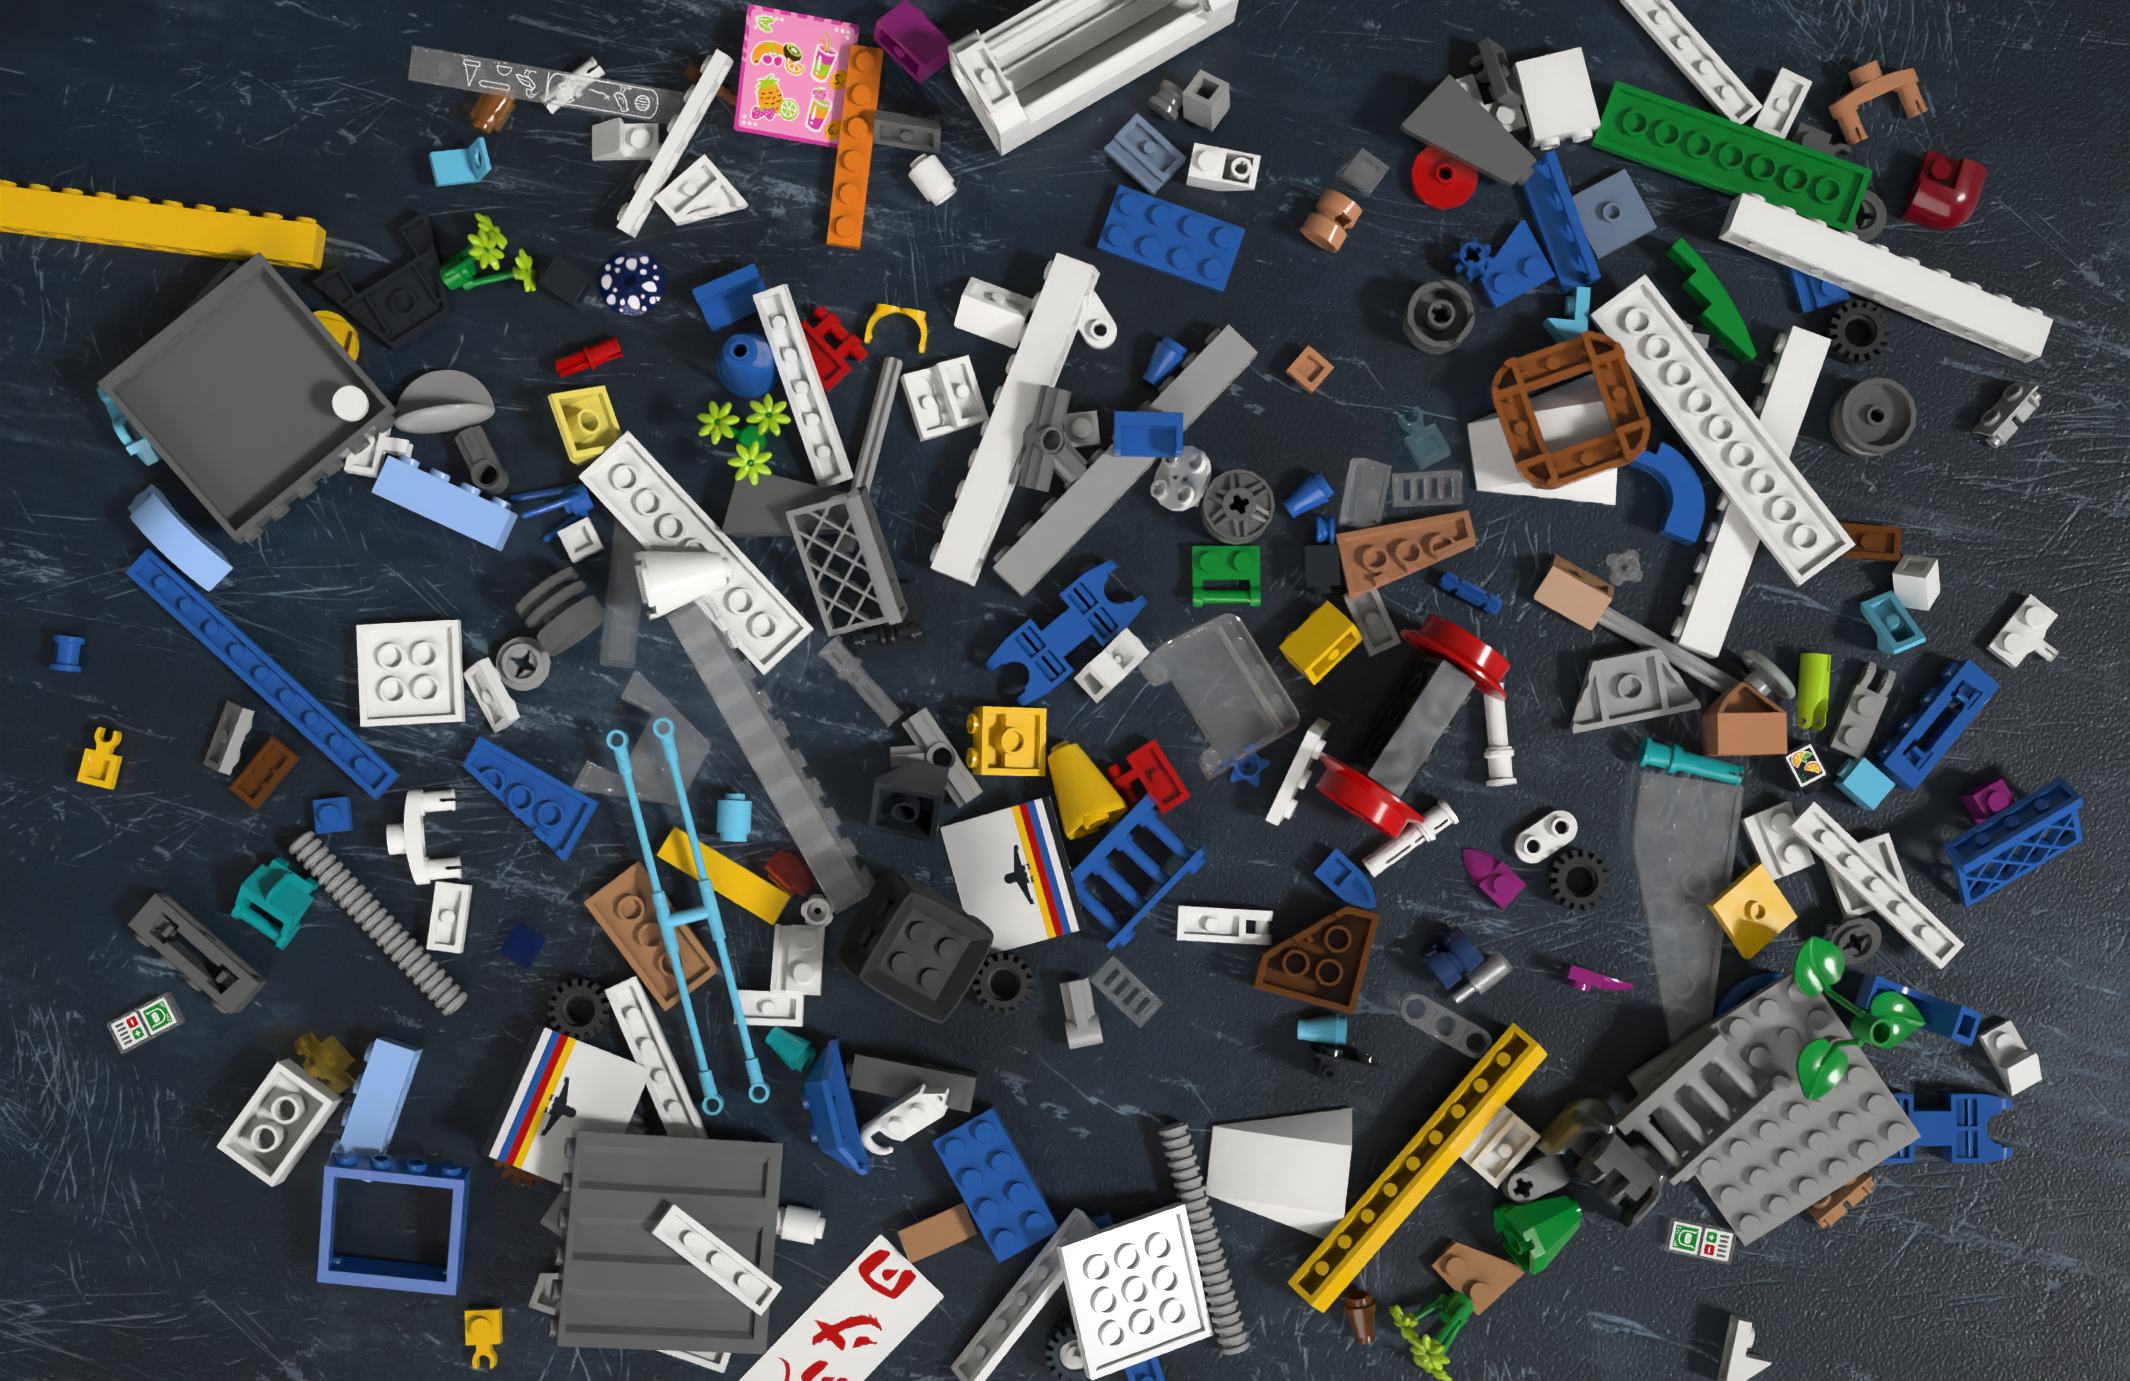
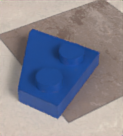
M1522 220L1494 257V266L1487 267L1485 270L1486 278L1480 277L1478 281L1495 310L1553 279L1555 274L1525 220Z

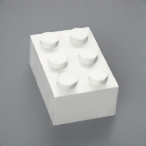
M289 1058L278 1061L216 1147L271 1187L285 1181L343 1100V1097Z

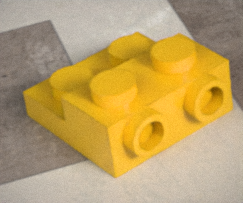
M974 707L973 713H970L967 718L968 733L973 734V747H969L967 750L966 763L968 768H972V775L1045 776L1047 709Z

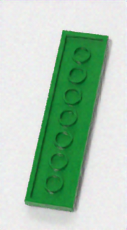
M1619 81L1614 83L1600 120L1601 125L1597 129L1591 144L1595 148L1735 197L1742 193L1758 194L1764 197L1765 202L1776 207L1778 205L1790 207L1796 211V215L1806 219L1816 218L1822 220L1827 224L1828 228L1838 232L1851 231L1873 170Z

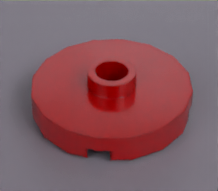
M1428 146L1416 157L1410 171L1413 191L1420 201L1436 210H1447L1463 205L1473 194L1478 182V171ZM1447 170L1451 178L1448 180L1442 179L1439 171Z

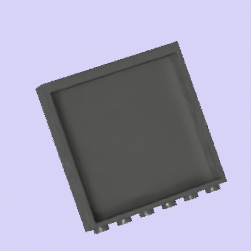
M260 252L97 383L232 539L240 544L244 541L250 543L258 538L264 531L261 528L271 519L277 521L287 514L291 509L288 506L297 497L304 499L317 488L315 483L324 475L330 477L338 472L344 465L342 460L351 453L354 455L361 453L369 446L370 441L368 439L378 431L382 434L389 430L395 424V417L400 414ZM355 386L366 394L369 401V409L362 419L350 422L343 420L335 413L332 400L334 394L340 388Z

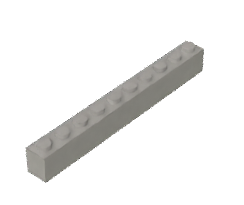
M1229 324L1223 331L1217 327L1204 341L1208 346L1199 355L1194 351L1182 363L1181 367L1184 371L1176 379L1172 376L1168 377L1158 388L1161 394L1153 403L1146 400L1136 412H1183L1184 432L1256 358L1258 352ZM1114 443L1106 451L1102 448L1097 450L1087 461L1090 465L1088 470L1070 484L1066 483L1064 488L1067 491L1059 499L1053 496L1041 508L1040 511L1044 515L1035 524L1030 520L1017 533L1020 540L1012 548L1006 545L993 558L996 562L993 570L1023 598L1158 458L1113 457Z

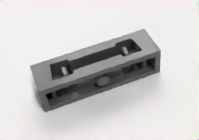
M155 893L128 924L135 931L133 935L140 943L147 947L152 945L161 953L159 958L164 964L172 969L178 968L186 975L185 981L197 991L204 990L212 997L211 1004L222 1013L227 1014L229 1012L233 1014L241 1012L268 981L167 893ZM179 932L218 967L224 965L229 970H222L217 975L178 940L171 941L167 936H174Z

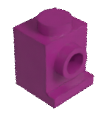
M1988 779L1960 795L1976 825L2016 803L2003 779Z

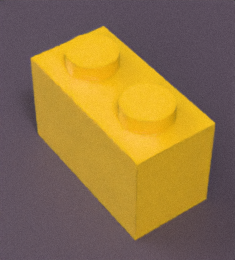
M1327 600L1321 607L1315 609L1296 631L1288 634L1279 648L1288 662L1315 685L1363 638L1354 623Z

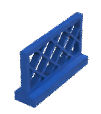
M2062 777L2055 779L1943 844L1944 853L1952 861L1960 902L1966 908L2083 841L2078 809L2083 806L2082 797ZM2048 828H2053L2046 839H2041ZM2064 830L2070 831V834L2058 840ZM2023 845L2017 856H2012L2017 847ZM2035 847H2040L2034 855L2030 856ZM1989 862H1994L1989 871L1983 873ZM2006 864H2011L2006 871L2001 873ZM1981 881L1979 886L1971 891L1975 883Z

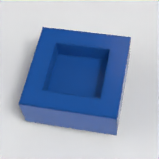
M350 797L313 800L316 834L353 830Z

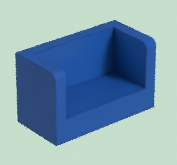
M1114 412L1113 457H1182L1183 412Z

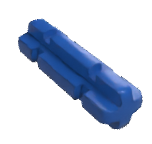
M1450 571L1443 573L1438 583L1439 588L1448 593L1454 592V596L1477 608L1479 606L1483 607L1482 610L1490 615L1498 613L1503 603L1501 598L1494 594H1486V590L1465 579L1459 580V576Z

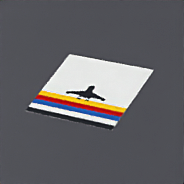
M1050 796L940 827L963 910L969 915L979 918L994 934L988 955L1087 929Z
M537 1024L481 1153L561 1184L563 1172L568 1173L569 1158H564L566 1137H571L572 1130L625 1133L651 1069Z

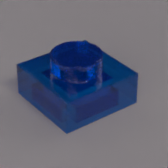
M517 922L499 951L523 967L530 969L548 939L523 923Z

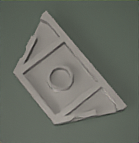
M1651 647L1589 660L1569 727L1570 732L1574 734L1699 709L1701 704L1684 684L1678 672L1670 665L1669 660L1660 648Z

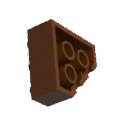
M1346 905L1339 906L1261 951L1251 986L1354 1015L1380 915Z

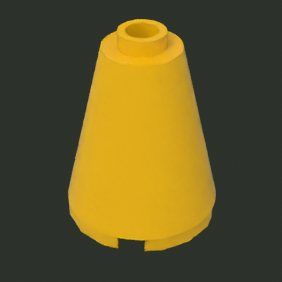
M1064 741L1051 748L1052 754L1048 756L1047 760L1063 830L1067 838L1069 837L1073 840L1093 834L1100 830L1098 826L1107 821L1111 825L1126 814L1128 808L1125 801L1078 744H1070L1069 741Z

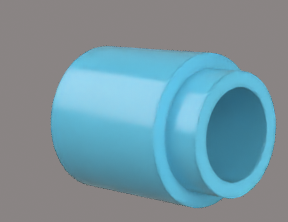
M725 793V800H718L717 832L720 833V841L747 842V833H751L752 801H745V794Z

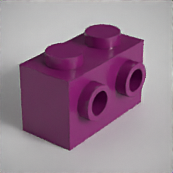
M903 0L877 20L873 40L919 84L949 61L948 46L952 42L947 34L942 30H938L926 18L924 12L920 8L914 7L908 0Z

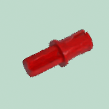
M613 336L588 347L586 344L583 345L584 350L556 360L555 367L560 377H566L589 367L594 371L596 366L623 357L616 336Z

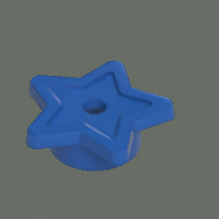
M1249 743L1242 753L1227 754V758L1234 767L1230 781L1236 782L1246 779L1257 787L1259 785L1260 771L1268 767L1270 761L1257 756L1253 743ZM1246 762H1249L1251 764V767L1249 769H1246L1244 767V764Z

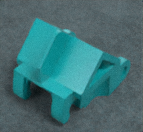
M277 857L273 859L268 867L261 864L241 884L235 902L236 906L231 913V917L236 920L241 918L277 942L276 947L283 950L300 929L301 924L299 920L314 899L310 893L316 890L320 884L312 877L306 880L287 868L289 865L287 860ZM252 902L283 922V928H279L249 908Z

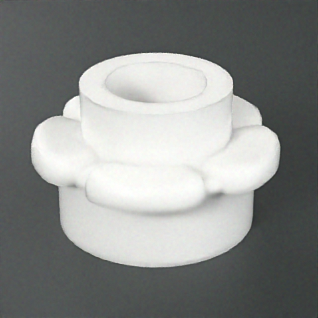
M814 894L808 898L807 902L802 904L801 915L805 917L807 925L827 926L833 920L834 904L829 898L825 899L821 894ZM816 908L821 909L820 914L815 913Z

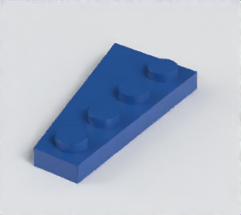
M482 736L478 737L462 765L494 796L500 799L517 818H520L540 840L556 852L555 854L564 862L567 861L599 804V801Z

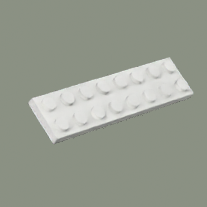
M629 431L621 436L578 476L647 551L719 552L721 558H728L732 577L726 578L727 585L694 601L763 675H766L814 630Z

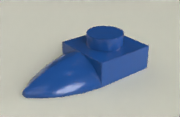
M1337 848L1312 872L1336 896L1344 901L1363 908L1376 907L1375 895L1368 879Z

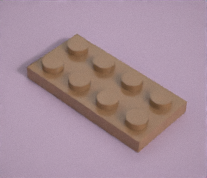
M638 861L583 903L664 1011H667L681 1001V996L670 954L666 953L651 896L653 890L649 874L641 861ZM666 896L670 914L678 912ZM683 924L674 927L680 949L678 955L688 993L690 994L719 972L721 968L689 925Z

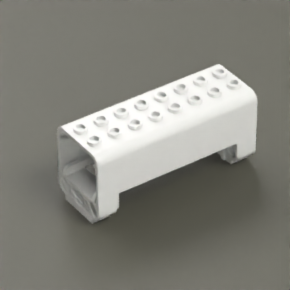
M1041 0L980 35L977 29L949 45L948 52L951 71L996 150L1003 156L1233 23L1238 0Z

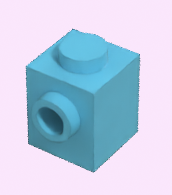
M1864 757L1854 758L1853 761L1851 759L1846 760L1837 770L1836 774L1839 777L1833 783L1863 810H1874L1896 785Z

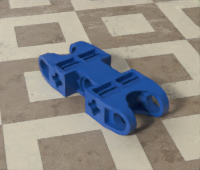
M1112 559L1084 573L1059 594L1060 599L1069 609L1045 629L1040 631L1035 623L1029 619L1003 641L985 664L990 672L1002 664L1006 666L1010 663H1019L1027 668L1029 672L1028 684L1024 687L1025 692L1015 700L1020 708L1048 694L1074 672L1064 658L1090 636L1096 640L1101 648L1105 647L1130 625L1148 602L1143 595L1139 596L1132 603L1127 601L1123 604L1112 603L1106 598L1104 585L1108 581V575L1118 567ZM1075 590H1076L1077 593L1082 597V599L1088 604V606L1091 608L1090 610H1089L1088 607L1083 603V601L1078 597V595L1074 592ZM1094 614H1096L1098 618L1103 622V624L1108 628V630L1111 632L1110 634L1099 622V620L1094 616ZM1023 633H1024V634L1027 636V638L1032 642V644L1037 648V650L1039 651L1038 653L1032 648V646H1031V645L1027 642V640L1022 636ZM1043 657H1044V658L1047 660V662L1052 666V668L1057 672V674L1059 675V677H1057V676L1053 673V671L1048 667V665L1042 660Z
M1890 1091L1922 1137L1880 1163H1914V1146H1942V1159L1951 1163H1988L2013 1156V1146L1995 1143L1989 1138L1986 1131L1987 1122L1990 1117L2001 1113V1110L2012 1109V1099L1976 1091H1941L1942 1108H1914L1912 1093Z

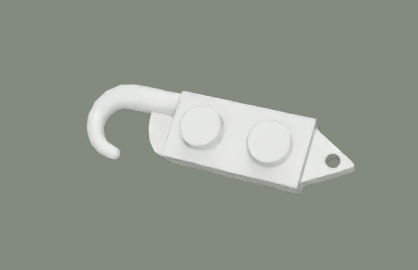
M923 1084L883 1109L878 1116L861 1127L859 1132L863 1146L870 1152L878 1155L892 1153L893 1147L879 1146L871 1139V1136L880 1131L889 1138L900 1140L901 1142L944 1116L948 1108L946 1100L949 1088H928Z

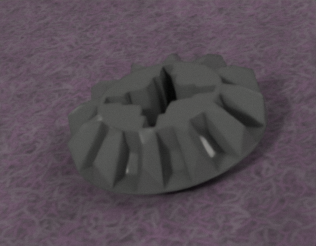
M1866 190L1859 209L1862 215L1872 218L1863 220L1859 227L1856 225L1855 219L1850 231L1857 235L1858 240L1862 242L1871 241L1877 237L1884 229L1887 219L1886 208L1882 200L1875 193Z
M1855 914L1852 920L1842 919L1841 926L1831 928L1832 936L1826 939L1840 949L1845 965H1856L1868 960L1875 954L1880 946L1882 936L1878 925L1869 917L1861 918ZM1851 934L1856 935V943L1858 945L1856 947L1850 943L1849 937Z

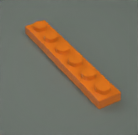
M850 44L826 245L860 249L873 143L874 117L877 110L884 49Z

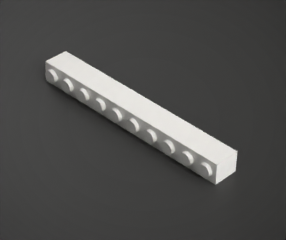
M1742 193L1731 202L1719 235V239L1820 280L1837 285L1842 289L2024 363L2041 357L2053 323V319L2043 316V312L2040 309L2030 306L2021 307L2012 303V299L2002 294L1992 295L1982 291V287L1976 283L1969 281L1960 282L1950 278L1951 274L1947 271L1923 267L1915 258L1896 256L1889 253V249L1883 245L1862 242L1858 240V236L1848 231L1838 232L1830 229L1822 220L1803 218L1796 215L1794 209L1783 205L1776 207L1765 202L1764 197L1755 193Z
M1060 253L1056 254L1054 261L1050 260L1043 276L1044 280H1046L1043 289L1035 294L1031 304V311L1033 313L1030 321L1025 323L1020 330L1018 337L1020 346L1016 355H1011L1006 366L1008 376L1004 386H999L994 395L993 404L996 406L992 416L985 419L981 428L980 435L983 438L979 448H975L970 455L968 461L970 470L967 478L962 480L957 487L955 498L958 500L953 512L949 511L943 523L945 533L941 543H936L931 552V569L975 587L1023 467L1027 449L1024 445L1023 433L1025 428L1033 422L1041 385L1055 387L1100 275L1095 266Z
M1796 326L1790 327L1784 333L1780 332L1773 346V352L1777 354L1773 365L1768 364L1761 380V383L1765 384L1761 396H1756L1751 407V411L1788 458L1793 449L1832 340ZM1724 491L1720 494L1716 509L1720 510L1717 521L1711 522L1705 535V540L1709 542L1705 554L1700 553L1693 571L1698 573L1694 585H1689L1683 596L1682 604L1686 605L1682 617L1678 616L1671 630V635L1675 637L1673 644L1708 659L1716 658L1719 655L1760 541L1758 535Z

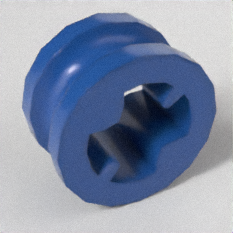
M1316 516L1315 544L1321 545L1323 542H1326L1328 545H1334V516H1329L1327 519Z

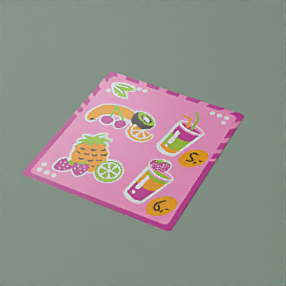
M749 4L734 129L742 132L838 148L850 44H858L859 25Z

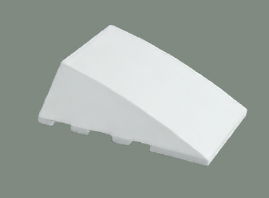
M1593 374L1529 399L1549 453L1612 432L1611 423ZM1496 412L1467 424L1476 491L1615 505L1617 468L1558 489H1535L1518 473Z
M1352 1107L1325 1112H1311L1302 1115L1213 1125L1205 1194L1319 1238L1326 1239L1344 1218L1352 1151Z

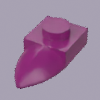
M1465 848L1463 850L1465 867L1471 879L1501 909H1504L1526 886L1504 862L1491 854L1477 849Z
M1565 963L1561 975L1571 979L1569 986L1589 992L1590 986L1606 990L1632 989L1634 986Z

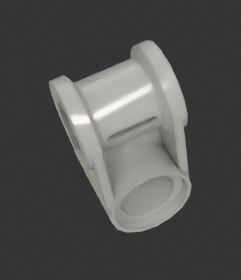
M1540 1153L1527 1163L1512 1170L1502 1182L1501 1187L1507 1198L1518 1203H1528L1566 1185L1571 1181V1177L1558 1154L1545 1155ZM1517 1179L1526 1182L1522 1187L1523 1194L1513 1191L1517 1187Z

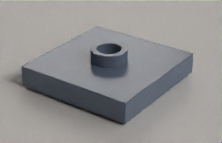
M1626 169L1572 196L1596 261L1657 228Z

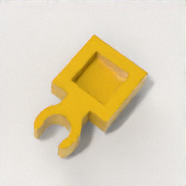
M99 727L95 732L96 749L85 748L77 781L102 788L114 789L123 756L115 755L113 752L114 748L121 741L122 733L121 731H114L112 740L107 742L104 738L106 728Z
M502 1307L469 1308L465 1310L466 1345H476V1353L472 1358L474 1369L480 1367L479 1359L482 1355L490 1359V1369L494 1368L497 1364V1354L493 1350V1344L503 1342Z

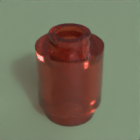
M782 848L764 867L769 873L768 877L791 898L796 894L803 897L815 883L811 879L815 872L791 851L787 853Z

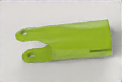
M1800 653L1797 724L1801 729L1812 727L1815 731H1821L1825 727L1828 710L1831 655ZM1803 718L1806 719V723H1805V724H1803V722H1802Z

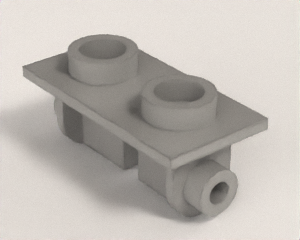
M2020 381L2010 385L2005 389L1999 401L1982 415L1980 422L1972 431L1988 435L1989 437L1986 439V442L1993 448H1997L1999 445L2003 446L2018 429L2012 421L2013 417L2018 422L2024 423L2033 411L2040 406L2039 400L2041 396L2036 392L2039 388L2038 385Z

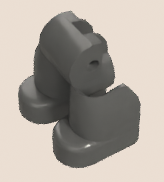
M1583 1095L1576 1097L1540 1134L1541 1138L1534 1146L1545 1155L1564 1154L1570 1147L1581 1157L1573 1167L1575 1172L1583 1178L1585 1177L1593 1188L1615 1206L1623 1197L1632 1203L1618 1220L1629 1231H1632L1661 1197V1186L1667 1177L1668 1167L1666 1159L1647 1142L1633 1141L1625 1143L1614 1133L1616 1128L1615 1114L1608 1103L1596 1096Z

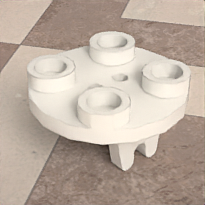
M1183 446L1181 458H1162L1150 489L1151 495L1159 501L1160 505L1172 511H1184L1193 506L1198 507L1200 499L1204 496L1209 486L1212 473L1210 460L1205 452L1193 446Z

